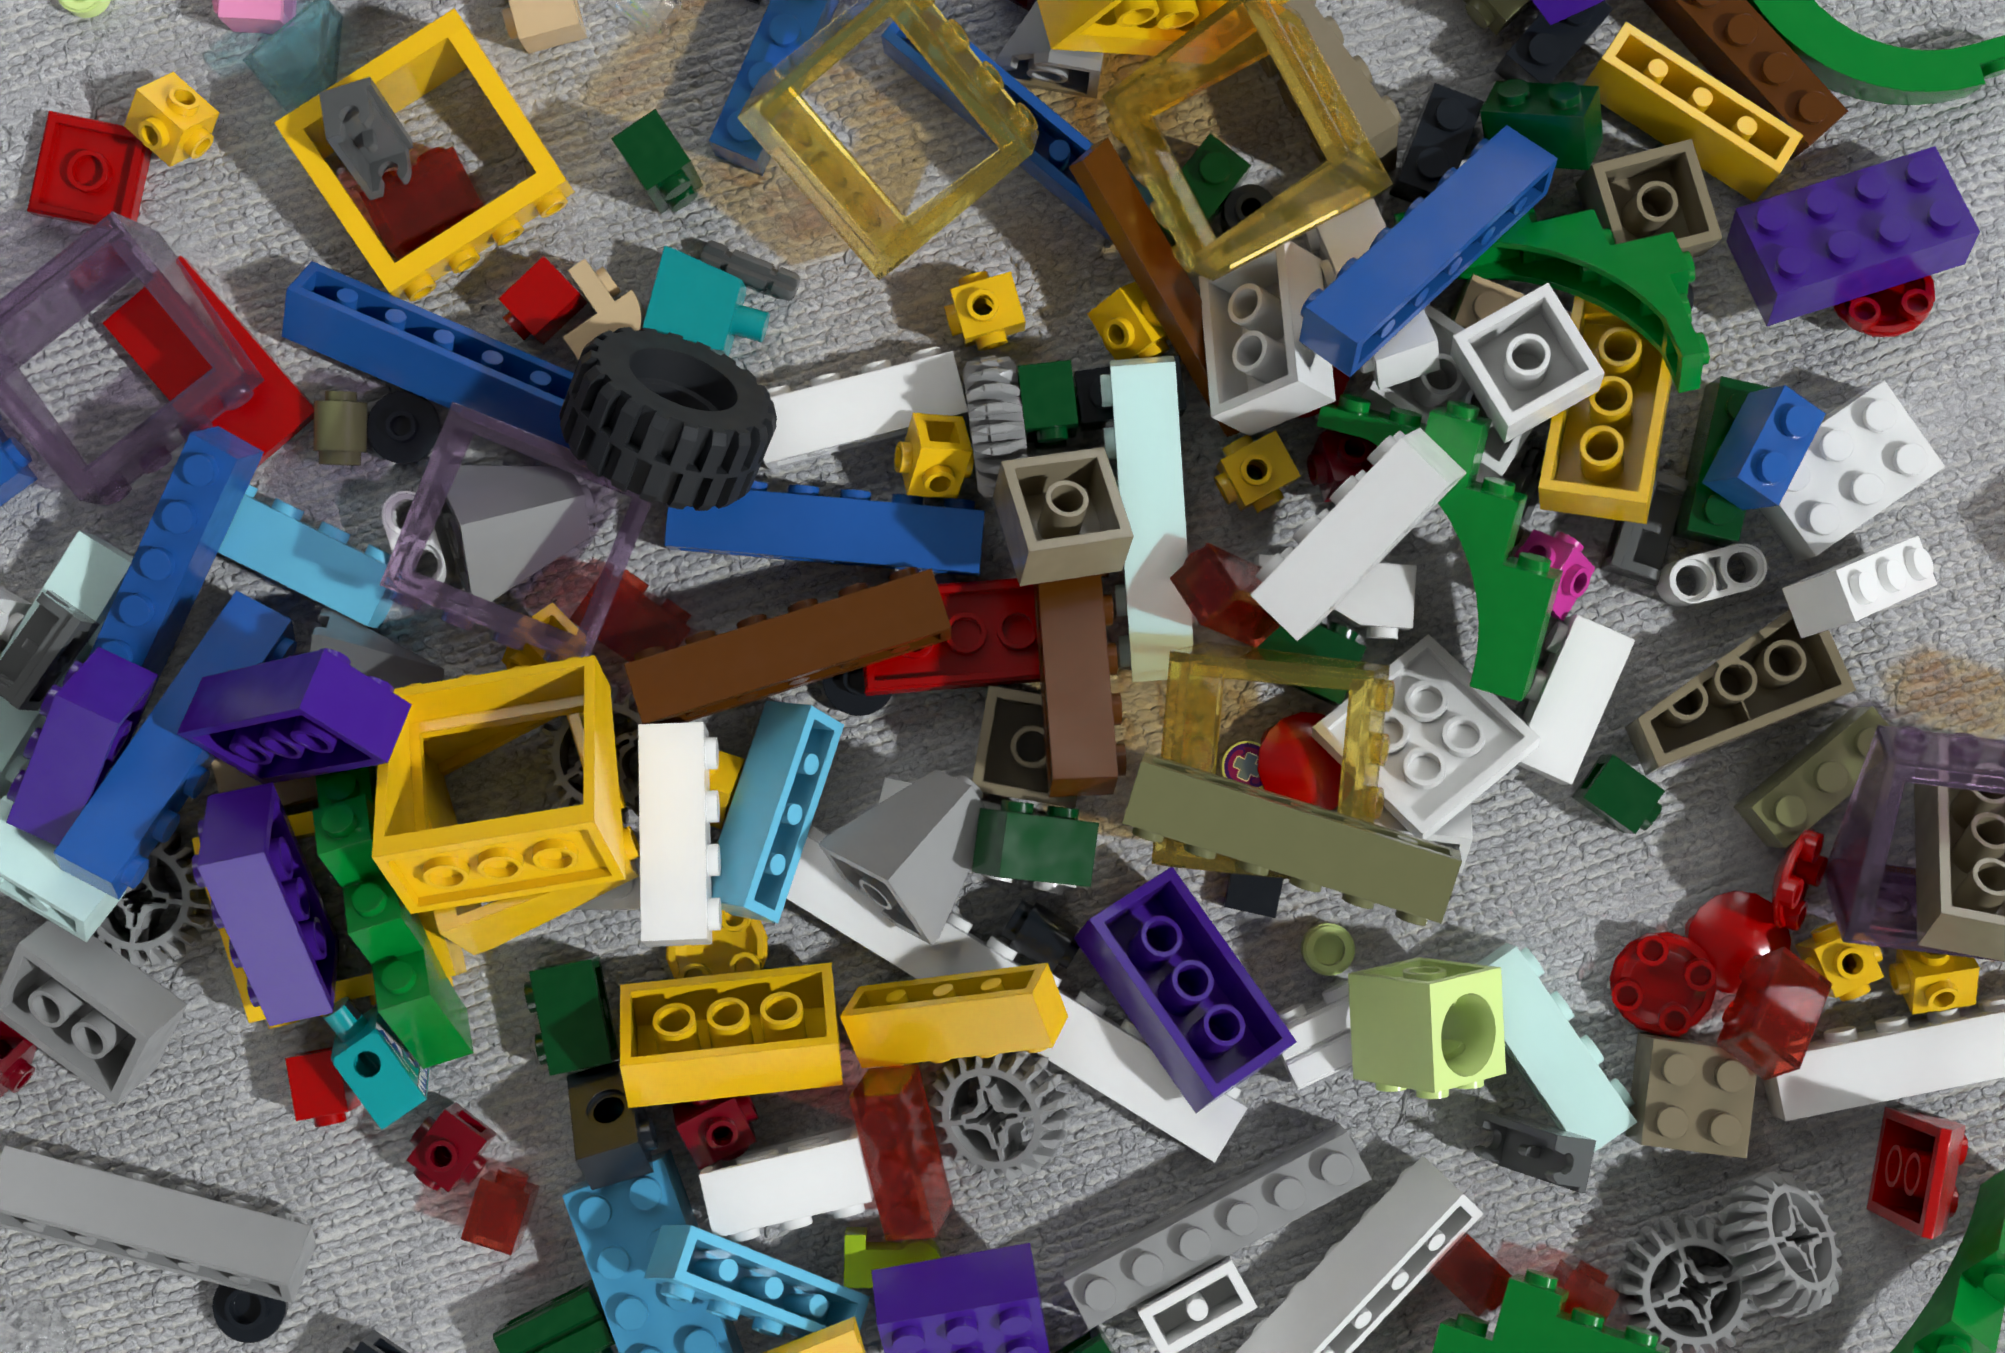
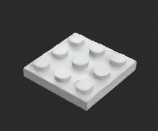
M1429 634L1312 727V737L1410 833L1424 840L1432 836L1537 749L1540 742V736L1493 693L1469 687L1472 674Z

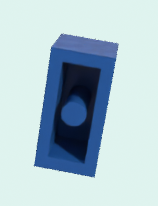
M1786 385L1749 392L1702 483L1741 510L1779 506L1826 413Z

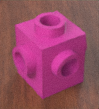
M1533 529L1525 544L1517 550L1514 557L1519 558L1521 552L1541 555L1552 561L1550 567L1563 570L1551 616L1564 621L1577 598L1587 590L1591 575L1596 568L1581 553L1584 546L1575 538L1559 531L1553 537Z

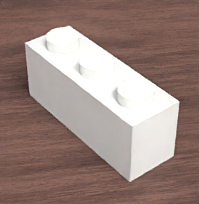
M1915 536L1864 553L1786 586L1782 590L1800 637L1805 638L1856 622L1937 585V582L1933 575L1932 559L1929 553L1923 549L1919 536Z
M1578 614L1566 617L1564 623L1559 621L1555 623L1545 643V650L1549 651L1550 655L1543 671L1535 670L1530 691L1525 696V698L1529 699L1522 718H1520L1540 736L1539 747L1518 763V766L1559 784H1573L1633 647L1634 639Z

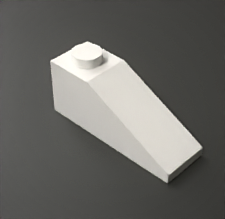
M1259 554L1254 558L1253 569L1259 572L1275 555ZM1379 563L1330 614L1353 628L1367 629L1366 638L1398 640V631H1407L1413 628L1417 565Z

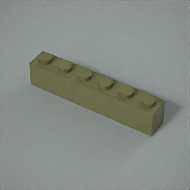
M1146 752L1141 760L1122 824L1132 826V834L1139 838L1158 843L1163 842L1164 837L1185 843L1184 850L1193 855L1215 859L1218 853L1238 860L1236 866L1244 871L1262 876H1267L1269 870L1290 876L1289 883L1298 888L1311 892H1320L1323 886L1342 892V899L1349 904L1365 909H1373L1375 903L1396 909L1395 916L1397 918L1420 926H1426L1428 920L1442 924L1462 863L1460 850Z

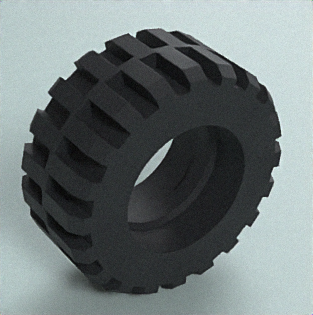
M631 327L618 328L614 332L608 330L600 334L583 348L561 407L559 418L564 440L569 444L572 454L577 460H584L587 463V469L597 477L604 476L617 489L623 492L626 490L640 495L639 499L654 503L656 500L667 503L670 508L682 510L689 506L693 507L695 511H707L714 506L718 509L726 507L744 497L750 491L777 427V415L774 403L765 386L758 385L756 376L747 369L739 368L736 365V361L727 355H719L711 351L710 346L698 341L697 343L683 339V336L671 332L666 335L657 333L656 329L641 328L639 331H634Z

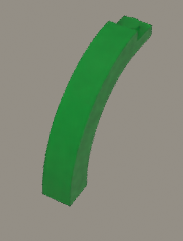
M1747 0L1828 89L1856 99L1891 105L1943 103L1966 98L1985 85V79L2005 73V35L1952 49H1908L1888 45L1853 31L1833 18L1815 0Z

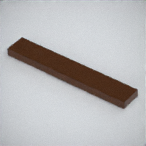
M1107 137L1094 143L1069 168L1210 408L1202 320V299ZM1217 420L1227 437L1241 433Z

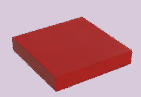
M48 111L27 212L36 216L134 235L152 151L123 125Z

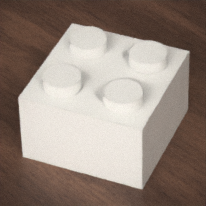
M1549 283L1453 335L1450 355L1489 419H1492V424L1504 443L1598 392L1605 374Z

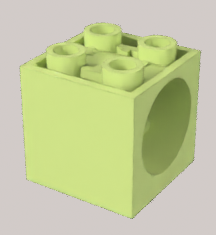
M1418 957L1348 973L1353 1079L1373 1082L1378 1091L1397 1092L1413 1089L1416 1090V1097L1441 1099L1449 1096V1089L1481 1088L1484 1086L1485 1079L1506 1074L1501 967Z

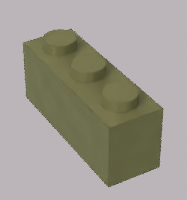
M1873 706L1851 708L1733 807L1767 847L1786 849L1804 830L1811 828L1907 746Z

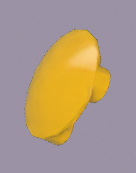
M723 910L721 930L712 931V944L666 946V960L674 979L763 970L768 957V936L760 920L733 916Z

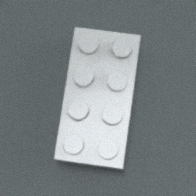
M1421 428L1406 435L1401 430L1393 437L1389 435L1367 458L1374 466L1367 473L1361 470L1355 477L1351 475L1330 496L1329 499L1336 506L1331 511L1325 508L1318 515L1314 514L1292 536L1298 543L1296 548L1293 549L1289 546L1281 554L1277 553L1255 575L1262 583L1252 592L1251 596L1296 641L1318 626L1467 473Z

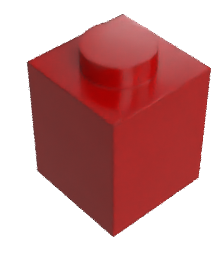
M545 256L540 258L498 298L509 310L502 317L505 322L524 341L532 334L543 345L588 303Z
M333 1047L300 1052L285 1058L296 1121L313 1118L315 1127L337 1124L347 1120L345 1112H349L361 1105L358 1097L332 1063L331 1054Z

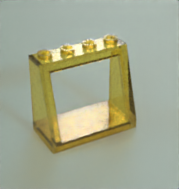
M858 0L763 75L737 117L878 280L897 268L1033 153L1039 136L1038 125L1031 111L1024 104H1016L1003 89L1004 82L996 68L987 61H980L969 47L970 41L964 29L955 20H947L935 6V0ZM889 17L892 18L999 148V150L907 217L901 213L800 95Z
M1229 0L1101 96L1110 113L1106 121L1111 132L1121 143L1126 144L1132 156L1128 160L1130 170L1143 186L1148 187L1154 199L1150 203L1153 215L1165 229H1169L1176 242L1172 246L1176 260L1186 272H1195L1212 281L1373 198L1393 184L1300 13L1282 0ZM1271 55L1327 161L1216 238L1154 116L1262 58Z
M1204 642L1172 650L1169 655L1161 757L1216 774L1224 679L1349 690L1337 812L1374 824L1375 819L1380 818L1384 806V789L1378 787L1380 766H1384L1387 761L1390 747L1389 735L1383 733L1385 712H1390L1395 696L1394 681L1389 680L1390 665L1213 642ZM1164 837L1161 843L1153 842L1152 864L1262 876L1240 869L1236 866L1237 859L1218 853L1215 859L1193 855L1184 850L1185 843ZM1269 870L1268 875L1264 876L1290 879V876Z

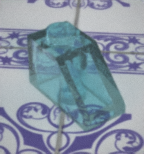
M314 0L243 59L246 65L288 113L337 83L343 16L330 0Z

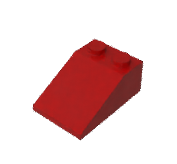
M1885 1107L1866 1209L1923 1238L1934 1239L1947 1231L1949 1218L1954 1216L1958 1207L1959 1194L1955 1187L1958 1165L1960 1166L1964 1163L1968 1152V1140L1964 1134L1966 1125L1947 1118Z

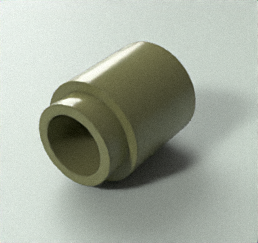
M325 391V400L314 401L313 451L319 452L318 464L361 466V453H367L368 403L357 402V392Z

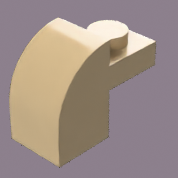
M583 259L568 270L597 312V314L563 336L578 360L586 344L608 330L614 332L618 328L631 327L634 331H639L643 327L646 312L640 299L633 290H630L615 301L613 297L618 295L621 290L604 266L595 271L587 260Z

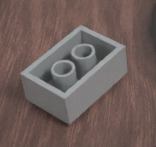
M49 920L17 944L0 984V1020L116 1105L156 1070L188 1005L169 989L156 982L130 963L128 959L119 955L92 935L85 942Z

